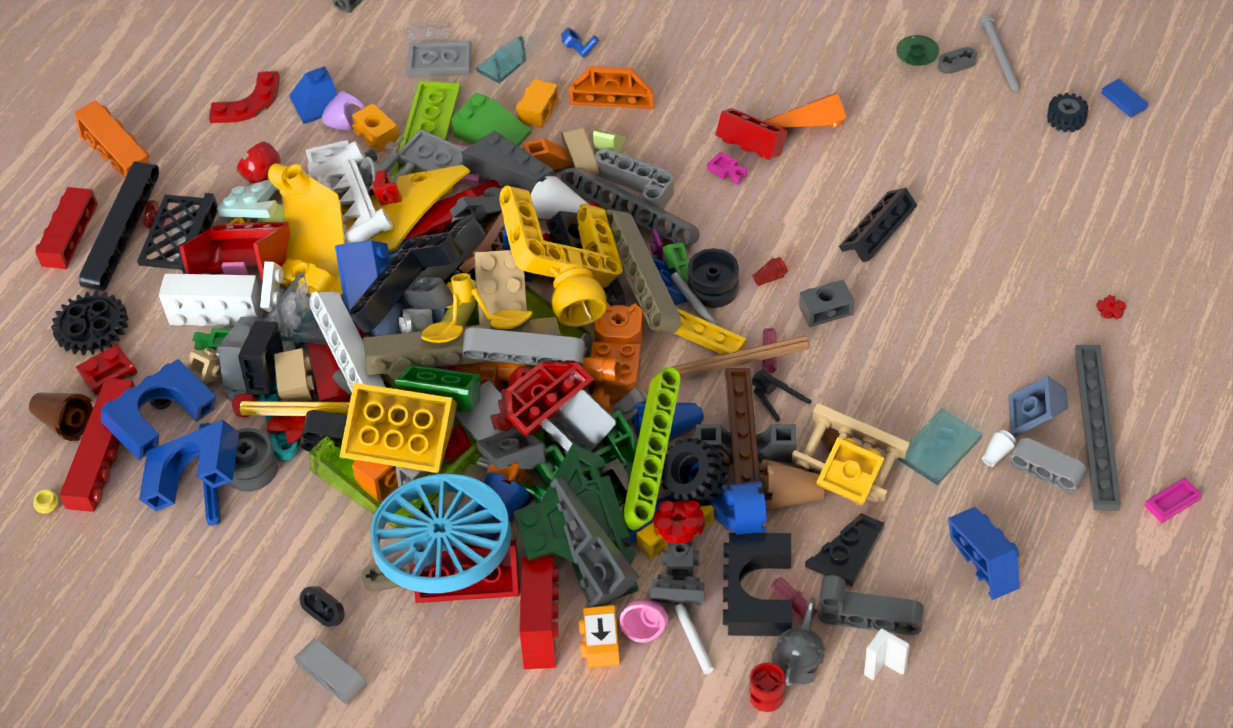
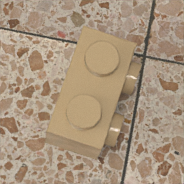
M302 348L274 354L277 388L281 401L305 402L312 400L311 390H315L312 375L309 376V371L313 370L310 357L305 356Z

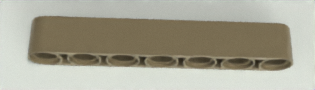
M607 210V219L613 233L622 268L650 328L655 331L675 333L680 327V315L632 215L626 212Z

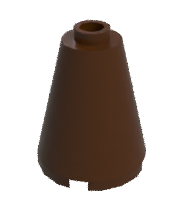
M39 392L29 402L31 414L62 439L68 441H78L81 439L79 437L83 435L94 407H92L90 402L92 401L91 398L77 393Z

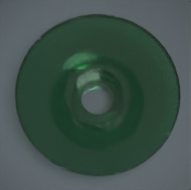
M913 35L905 37L898 43L896 53L900 60L909 65L924 66L937 59L939 47L931 38Z

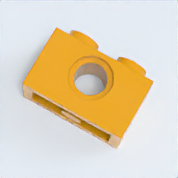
M372 103L352 115L354 123L352 128L356 135H361L367 145L373 147L379 153L400 141L397 125L375 104Z

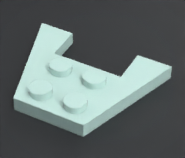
M270 180L248 186L235 187L217 208L220 217L271 218L278 209L276 200L268 201V199L279 188H276Z

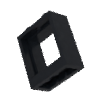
M255 321L238 355L247 394L270 395L277 380L274 354L284 352L278 322Z

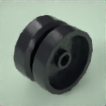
M704 249L696 253L689 260L687 267L688 286L705 307H723L737 297L739 290V266L737 259L731 253L723 249Z

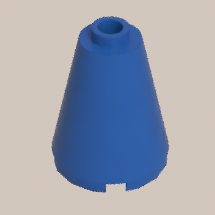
M646 401L638 402L634 406V409H637V415L633 416V425L637 439H639ZM676 402L668 442L696 429V424H701V421L704 419L701 407H698L695 403Z
M488 473L483 483L491 487L500 496L511 522L515 518L513 511L524 508L529 503L530 494L516 482L512 481L510 484L503 481L504 476ZM479 505L474 513L485 510V508ZM491 517L486 520L477 522L475 524H491L501 522L496 517ZM500 533L470 535L494 541Z

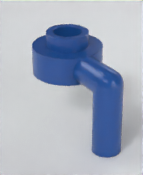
M567 27L561 33L562 43L568 48H575L581 57H586L600 41L597 36L593 35L583 46L581 44V37L573 29Z

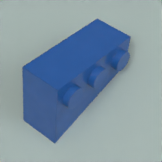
M976 507L949 517L950 538L966 562L972 560L978 569L975 575L979 581L984 579L989 586L990 591L988 594L991 599L994 600L1020 589L1017 560L1019 551L1013 542L1010 543L1005 538L1001 529L996 528L990 522L986 514L983 515Z

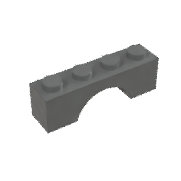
M696 424V438L717 447V449H721L732 462L730 432L726 431L721 424ZM771 424L767 430L756 435L759 462L763 460L792 462V454L796 450V424Z

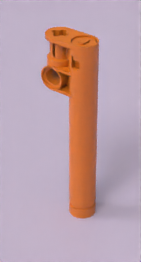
M583 358L582 367L594 378L592 382H619L622 371L619 358ZM490 361L457 365L456 371L481 375L480 386L489 380L502 394L504 381H509L510 375L518 367L531 370L536 365Z

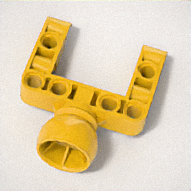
M512 186L503 187L499 200L515 264L523 271L556 278L553 282L555 290L552 296V308L562 325L581 327L599 320L606 312V294L603 288L608 287L623 271L605 210L587 204L579 205L577 220L583 249L543 240L530 192Z

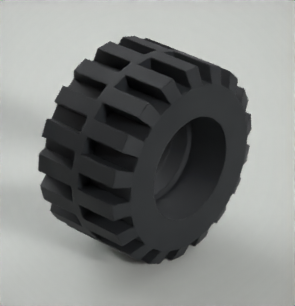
M690 437L684 438V441L677 440L675 446L670 445L667 448L669 452L665 456L661 481H664L661 486L664 490H667L666 493L680 501L695 500L701 505H707L708 500L712 502L716 500V494L723 492L722 486L723 484L726 485L728 481L725 479V476L729 474V469L725 467L728 462L723 457L722 451L700 439H692ZM699 461L698 474L689 482V471Z

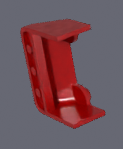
M288 222L221 224L211 227L179 246L186 274L210 273V275H220L223 273L222 263L245 262L246 266H258L261 279H263L265 262H275L282 266L286 261L290 227Z

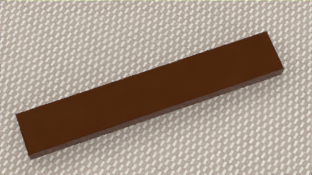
M726 368L725 380L734 484L760 481L750 368Z

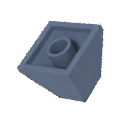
M1046 376L1009 395L1011 434L1015 437L1068 409L1066 388L1051 377Z

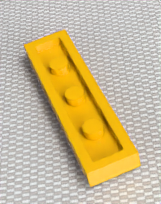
M676 308L680 315L681 323L678 331L674 334L721 355L743 350L746 346L747 338Z

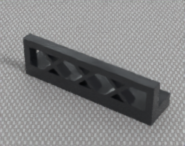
M907 188L888 191L839 245L841 251L855 250L862 262L869 261L918 206Z

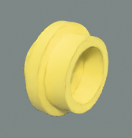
M50 490L39 491L33 501L35 510L42 514L52 512L59 504L58 496Z

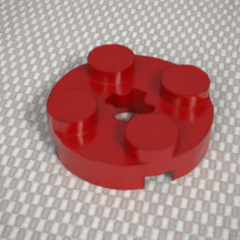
M695 500L663 501L659 504V509L653 516L655 534L663 536V540L668 543H687L693 540L692 536L698 532L700 535L705 528L704 513L700 509L699 503Z

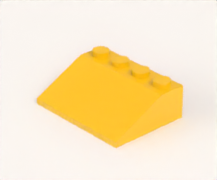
M354 383L339 457L439 473L453 428L457 402L449 397Z

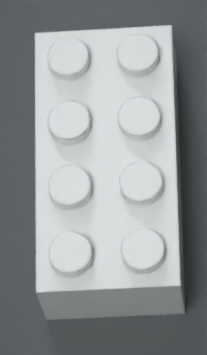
M164 274L159 292L169 325L234 326L241 317H262L264 310L260 308L261 292L256 275Z

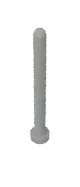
M985 15L980 19V25L983 29H986L1011 90L1017 92L1020 86L994 28L995 19L992 15Z

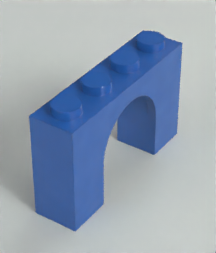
M179 359L171 364L164 365L159 372L153 376H147L139 385L127 389L122 396L114 401H108L101 409V423L138 460L145 457L148 450L159 446V433L139 413V409L145 403L154 399L171 400L180 405L196 422L215 410L216 395Z
M220 420L148 450L139 500L155 511L175 504L180 475L184 468L198 456L197 477L214 489L233 481L239 431L226 421Z

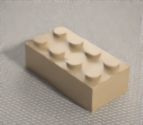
M511 250L475 252L476 288L489 313L494 315L497 311L501 310L527 311L524 271L515 264ZM477 302L478 325L490 324L492 320L487 318Z

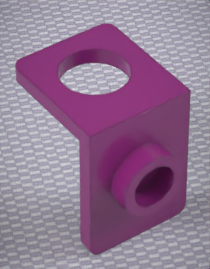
M653 229V241L650 242L652 255H656L658 260L666 262L662 247L675 243L662 245L657 230Z

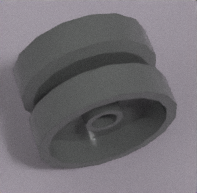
M255 428L237 430L239 431L233 481L229 482V485L239 491L251 492L262 489L273 480L278 469L270 438L264 432Z

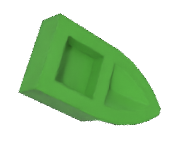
M684 243L669 244L662 247L668 268H674L675 273L677 272L688 285L687 267L689 259Z

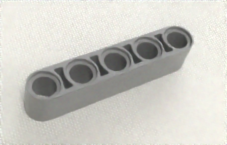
M468 328L464 334L462 354L466 358L527 365H538L540 362H578L583 366L585 342L575 337Z

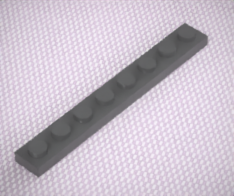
M1076 345L1075 358L1093 510L1119 511L1121 501L1101 346Z

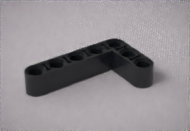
M447 232L414 237L408 240L349 311L350 316L364 333L372 331L380 324L424 268L452 264L461 257L463 251Z

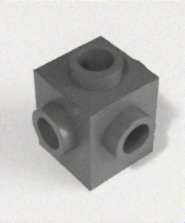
M694 540L682 544L668 543V550H663L662 565H667V575H672L673 580H684L685 576L694 577V566H699V551L694 550Z

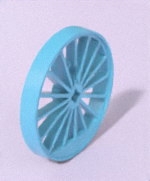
M458 474L429 475L402 485L381 503L371 524L372 553L382 573L391 581L404 588L423 593L451 592L479 582L501 563L511 541V525L506 507L500 496L485 483ZM445 492H456L457 495L444 516ZM440 493L438 518L426 495ZM465 494L473 499L456 512ZM421 497L431 519L409 502ZM479 505L485 508V510L467 516ZM402 507L418 520L394 513ZM491 517H496L501 522L491 524H475L477 522L486 520ZM387 522L409 527L399 529H384ZM501 533L498 541L470 535ZM406 538L380 548V539ZM462 542L492 551L486 558H482ZM452 546L477 563V565L463 571ZM407 548L410 549L394 563H390L386 559V556ZM447 550L458 574L441 577L442 551ZM436 558V576L421 577L420 574L424 567L430 565ZM411 560L416 565L411 574L400 570Z

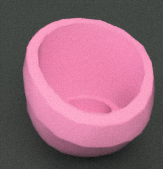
M643 599L631 602L624 608L620 616L621 630L628 638L636 642H650L661 636L668 626L667 613L664 607L655 600Z

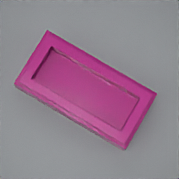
M1184 477L1148 499L1145 507L1161 523H1164L1201 500L1202 494Z

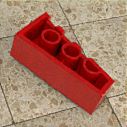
M546 556L533 561H528L527 557H522L519 633L524 669L556 668L555 638H559L558 622H555V619H559V607L555 600H559L558 584L555 585V582H559V567L553 565V556Z

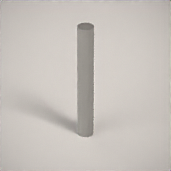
M677 272L672 274L670 279L701 318L718 326L717 321Z

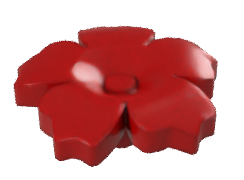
M1111 295L1104 298V301L1098 300L1096 303L1098 311L1101 312L1100 315L1108 319L1112 317L1115 319L1121 318L1123 310L1126 309L1125 302L1120 300L1115 302V296Z

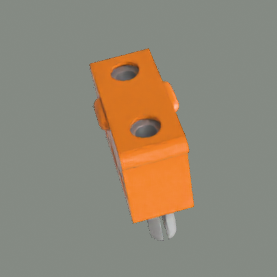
M480 457L479 461H477V465L486 468L487 474L496 473L505 477L503 481L510 484L512 481L517 484L521 481L530 486L533 480L528 471L521 469L517 464L513 463L507 468H497L485 458Z

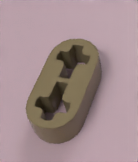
M408 563L400 569L411 574ZM377 564L368 566L362 572L364 586L370 591L402 587L387 578ZM373 575H377L376 581H371Z

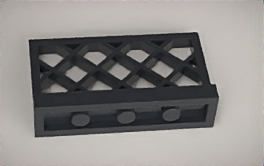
M205 193L203 198L165 194L137 260L138 265L182 270L183 274H186L179 248L182 244L176 246L174 241L185 236L186 241L184 243L212 227L218 212V205L214 194ZM169 203L179 204V206L171 210L167 208ZM193 205H200L198 209L192 212L187 209ZM184 210L186 215L176 220L174 215ZM171 218L173 222L164 227L160 225L162 221ZM189 220L193 221L191 226L185 229L182 228L181 224ZM176 227L180 230L172 236L166 233ZM162 234L166 237V239L156 244L153 242L155 238ZM166 245H172L173 248L167 252L162 253L160 251ZM155 251L159 254V256L153 259H146L149 254ZM177 253L179 254L177 262L167 260V258Z

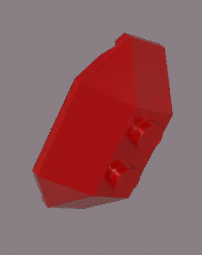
M540 362L506 389L508 419L525 436L536 434L543 429L542 426L549 419L557 417L580 390H585L594 378L578 362Z

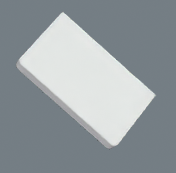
M881 628L867 647L864 675L874 680L884 665L903 675L907 668L910 645Z

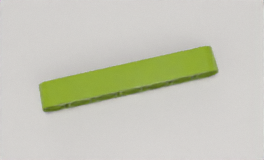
M665 367L650 382L623 510L626 527L630 530L640 529L654 516L681 381L679 372L673 367ZM635 512L640 515L641 519L637 517Z

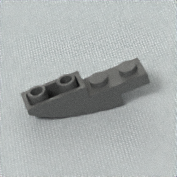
M491 187L484 191V195L474 198L465 196L458 199L457 204L450 209L453 218L473 215L479 224L490 221L502 211L499 197L503 188Z

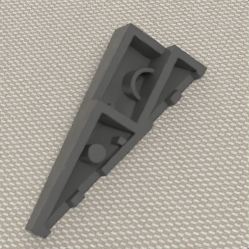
M555 478L551 482V487L556 488L560 501L557 507L559 511L563 512L566 525L563 527L574 563L579 565L583 578L580 584L582 588L586 589L590 601L587 603V607H601L625 594L639 578V575L563 478Z

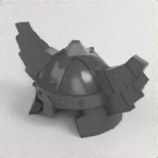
M813 597L810 600L802 627L788 629L781 634L772 652L771 662L783 670L786 680L785 685L791 686L792 683L807 684L813 682L814 672L812 670L823 664L824 661L823 650L825 648L822 639L814 631H811L815 598Z

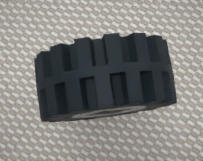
M1065 93L1064 95L1058 94L1057 97L1054 96L1050 100L1048 107V123H1051L1050 126L1052 127L1056 126L1058 131L1060 129L1063 132H1067V130L1074 132L1075 129L1080 130L1081 127H1084L1088 116L1089 106L1087 101L1082 100L1083 97L1081 96L1076 97L1074 93L1072 95Z

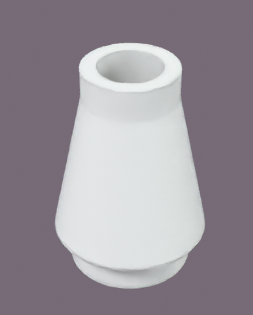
M999 430L998 433H994L985 454L982 456V461L986 465L994 467L997 462L1015 448L1016 439L1005 430Z

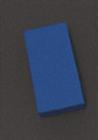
M1120 79L1102 88L1101 93L1129 117H1133L1148 108V102Z

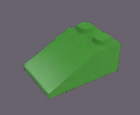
M477 92L451 118L454 137L472 145L495 130L517 146H520L531 133V129L494 99Z

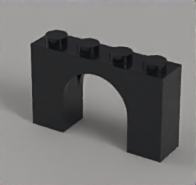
M729 532V543H724V558H729V565L723 564V580H728V587H723V603H728V609H723V625H728V636H781L788 629H792V600L758 599L746 593L740 583L747 574L754 570L791 569V533H749L736 535V533Z

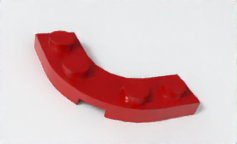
M279 71L258 72L254 91L242 100L211 102L210 123L245 121L256 117V113L263 108L268 109L278 93Z

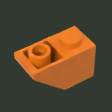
M545 138L522 143L523 150L552 168L553 171L572 166L567 150Z

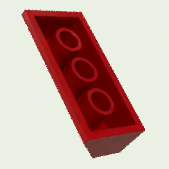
M517 539L510 541L508 551L501 563L479 582L463 589L445 593L414 591L415 603L519 596ZM463 543L482 558H486L492 551ZM452 546L463 571L477 565V563ZM447 550L442 551L441 577L458 574ZM436 558L430 565L424 567L420 574L421 577L436 576ZM412 562V568L414 571L416 565Z

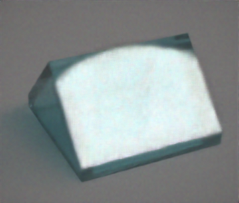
M522 35L502 45L478 65L475 70L500 84L526 61L525 43Z

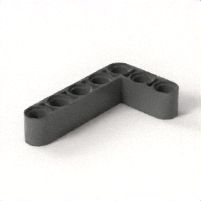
M467 215L462 218L448 232L463 251L461 257L452 264L424 268L402 296L411 308L441 310L454 301L453 293L444 281L486 236V232L473 215Z

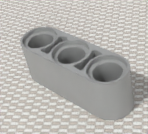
M1022 438L1009 457V462L1015 469L1066 492H1074L1087 472L1086 466L1079 460L1029 438Z
M316 639L309 642L294 657L295 662L304 672L345 704H348L367 686L365 679L355 669Z

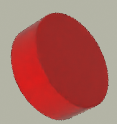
M247 393L237 395L232 401V409L235 415L238 417L251 416L241 415L240 404L242 401H255V398Z

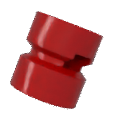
M769 662L755 666L750 674V702L759 711L773 712L781 707L785 698V674L779 666Z

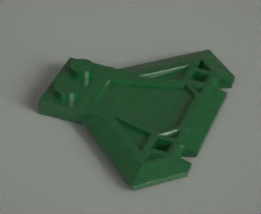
M572 443L553 480L555 478H563L631 565L636 553L634 547L625 548L623 540L630 538L610 476L601 477L599 469L606 467L604 459ZM590 473L592 480L585 481L584 474ZM551 483L539 504L515 510L513 514L528 561L557 554L574 563L563 527L566 525L563 512L558 510L557 504L560 501L556 488H552Z

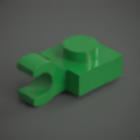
M212 328L210 334L194 332L192 339L195 342L194 348L196 350H204L208 347L209 349L216 350L217 346L220 345L231 329Z

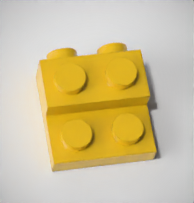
M837 437L816 485L860 505H864L884 464V458L875 449L867 448L865 450L858 447V443L852 439L844 438L842 440Z

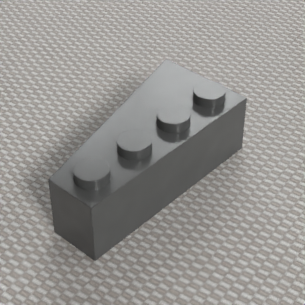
M495 130L461 152L463 164L469 169V174L475 172L480 174V178L485 180L493 179L498 181V185L503 187H522V189L528 190L530 194L539 181L543 182L546 180V176H554L552 168Z

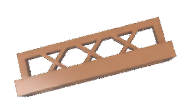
M502 211L487 223L484 228L486 236L460 265L459 268L464 273H468L475 267V252L492 251L491 248H495L496 251H505L504 243H500L499 236L503 237L504 230Z

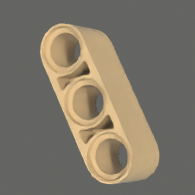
M579 127L561 132L562 142L571 159L572 168H581L599 176L598 164L584 128Z

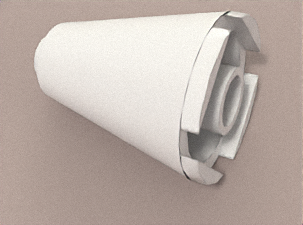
M546 176L545 178L547 179L543 182L539 181L531 193L537 217L543 220H550L559 211L578 213L579 205H590L555 176Z

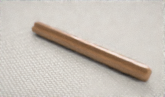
M801 336L671 367L679 372L682 379L808 350L810 344L807 336Z

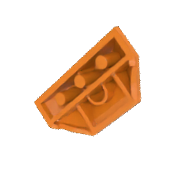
M589 66L568 88L570 105L654 109V91L633 68Z

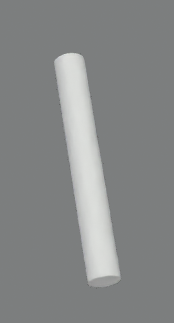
M680 603L675 606L676 613L704 674H709L714 668L685 605Z

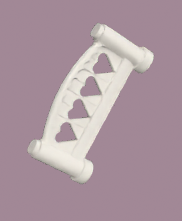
M356 141L348 144L347 149L311 169V172L308 173L311 178L335 193L348 190L340 199V205H353L342 215L343 223L350 218L358 219L347 230V226L343 224L345 244L366 241L382 231L386 233L394 228L384 209L381 208L376 211L358 167V164L362 163L366 156ZM342 177L337 185L331 188V184L328 183L329 180Z

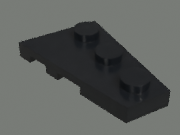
M861 513L842 529L840 535L832 542H827L817 555L811 556L806 560L805 567L825 576H839L845 580L846 585L853 587L883 532L885 523Z

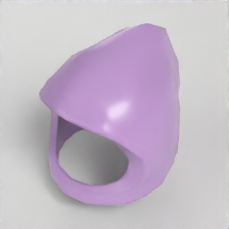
M343 90L327 105L321 118L326 126L350 131L353 130L352 125L354 124L352 115L356 111L349 104L353 103L360 109L365 107L358 99Z

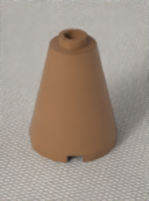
M763 460L760 464L759 470H764L760 481L763 486L761 487V493H764L766 511L822 501L824 496L828 495L829 490L816 485L819 474L772 460Z

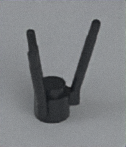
M764 369L756 372L752 378V385L756 387L753 392L760 397L776 421H780V417L764 393L770 394L776 387H779L808 404L812 403L809 398L788 387L787 384L776 379Z

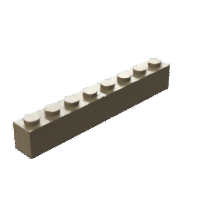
M557 317L526 320L521 325L512 329H496L491 327V324L463 327V332L459 337L443 343H434L421 339L423 331L365 337L363 342L367 375L404 371L409 365L436 368L490 362L469 359L463 356L462 351L466 329L483 328L561 336Z

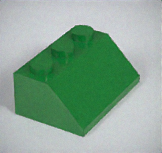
M409 365L395 379V386L398 390L453 398L457 402L456 409L460 412L474 410L479 403L481 375Z

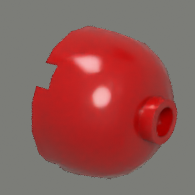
M262 141L247 151L249 156L245 160L243 158L240 159L237 165V172L252 184L269 180L268 172L270 167L276 163L281 164L280 155L269 142L267 144L265 141Z

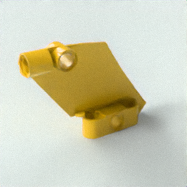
M273 164L269 169L268 177L272 184L279 188L283 202L284 221L288 222L290 227L286 261L281 266L284 273L281 284L307 294H312L313 292H338L342 298L343 292L335 246L345 244V234L338 194L308 176L298 164L291 166Z
M463 165L397 177L395 183L402 196L401 202L380 205L376 194L370 197L375 210L378 211L383 208L394 228L386 233L382 231L368 240L387 243L389 253L396 251L427 210L441 196L449 195L454 185L470 172L469 169ZM358 218L347 219L343 223L347 226L346 230L351 228Z

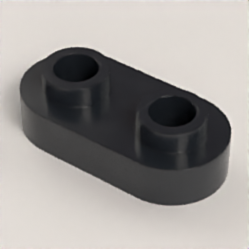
M319 586L306 587L302 590L299 600L304 611L326 627L337 626L342 623L345 611L343 605Z

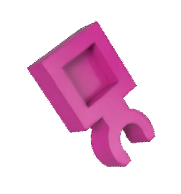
M723 152L718 153L707 163L708 171L722 179H726L729 176L735 184H740L739 175L745 178L748 177V170L745 167L738 166L737 160Z

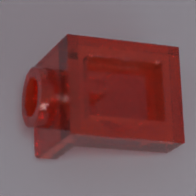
M506 389L501 390L502 399L498 400L500 413L490 415L495 430H507L515 426L508 419Z

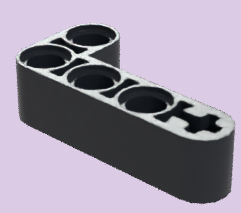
M320 410L307 411L300 447L305 451L314 453L320 452L323 444L341 448L347 416Z

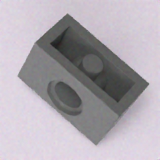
M844 280L800 292L799 308L808 326L813 327L853 315L854 298Z

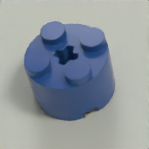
M761 481L730 484L729 489H724L725 502L728 506H731V514L727 515L728 529L731 532L734 531L736 535L767 532V528L762 526V523H767L764 493L758 491V487H763Z

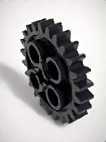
M95 291L93 296L86 292L83 298L78 294L75 301L68 299L69 305L62 304L63 311H56L57 317L52 318L54 325L51 328L59 346H63L66 352L72 350L74 355L80 350L82 356L89 350L92 355H94L95 349L103 352V346L112 347V341L119 342L118 335H125L123 328H128L126 321L129 320L126 308L122 305L120 299L116 300L115 295L108 297L107 292L100 296L98 291ZM88 309L91 315L90 320L88 317ZM90 327L92 328V332H93V336H92V337H91V333H90V330H89Z

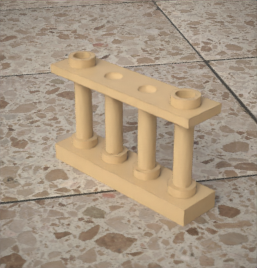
M817 403L813 411V420L816 421L817 425L803 454L794 450L792 462L799 469L811 470L821 474L825 463L812 457L826 428L831 427L838 430L840 434L838 438L842 440L852 437L859 439L863 444L861 448L867 450V448L877 447L886 453L884 464L867 499L873 502H885L887 490L882 489V486L895 458L905 459L909 451L910 442Z

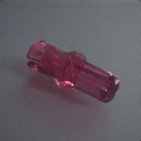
M772 327L765 328L763 330V345L777 342L775 329ZM777 357L762 360V369L768 373L777 371Z
M782 577L775 579L771 588L783 600H792V609L804 619L809 602L802 597V592L796 591ZM814 608L813 618L818 612L816 608Z

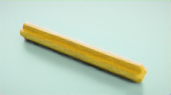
M242 401L240 412L241 415L306 416L309 410H320L347 416L350 402Z

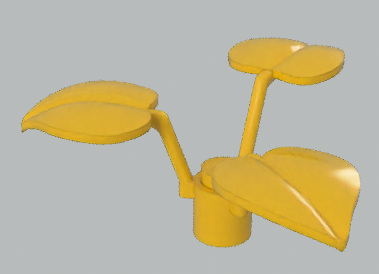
M461 273L454 275L451 278V282L447 284L453 293L454 299L446 307L453 308L452 321L450 323L439 322L429 325L423 330L421 339L434 343H443L459 337L463 332V327L456 325L458 305L470 303L475 298L487 318L492 320L490 322L491 327L496 329L515 328L529 319L533 312L501 310L497 311L494 315L490 314L480 298L477 288H472L470 275Z

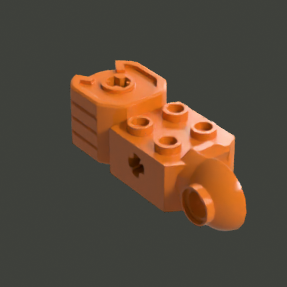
M606 302L605 314L594 322L595 342L592 344L591 358H619L621 361L622 371L619 382H592L588 386L589 394L610 414L611 403H618L635 387L639 388L641 354L643 353L645 332L644 314L641 307L636 303L629 307L625 305L610 306Z

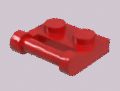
M118 344L76 366L78 373L95 396L99 394L105 378L122 379L137 373L134 364L128 359Z

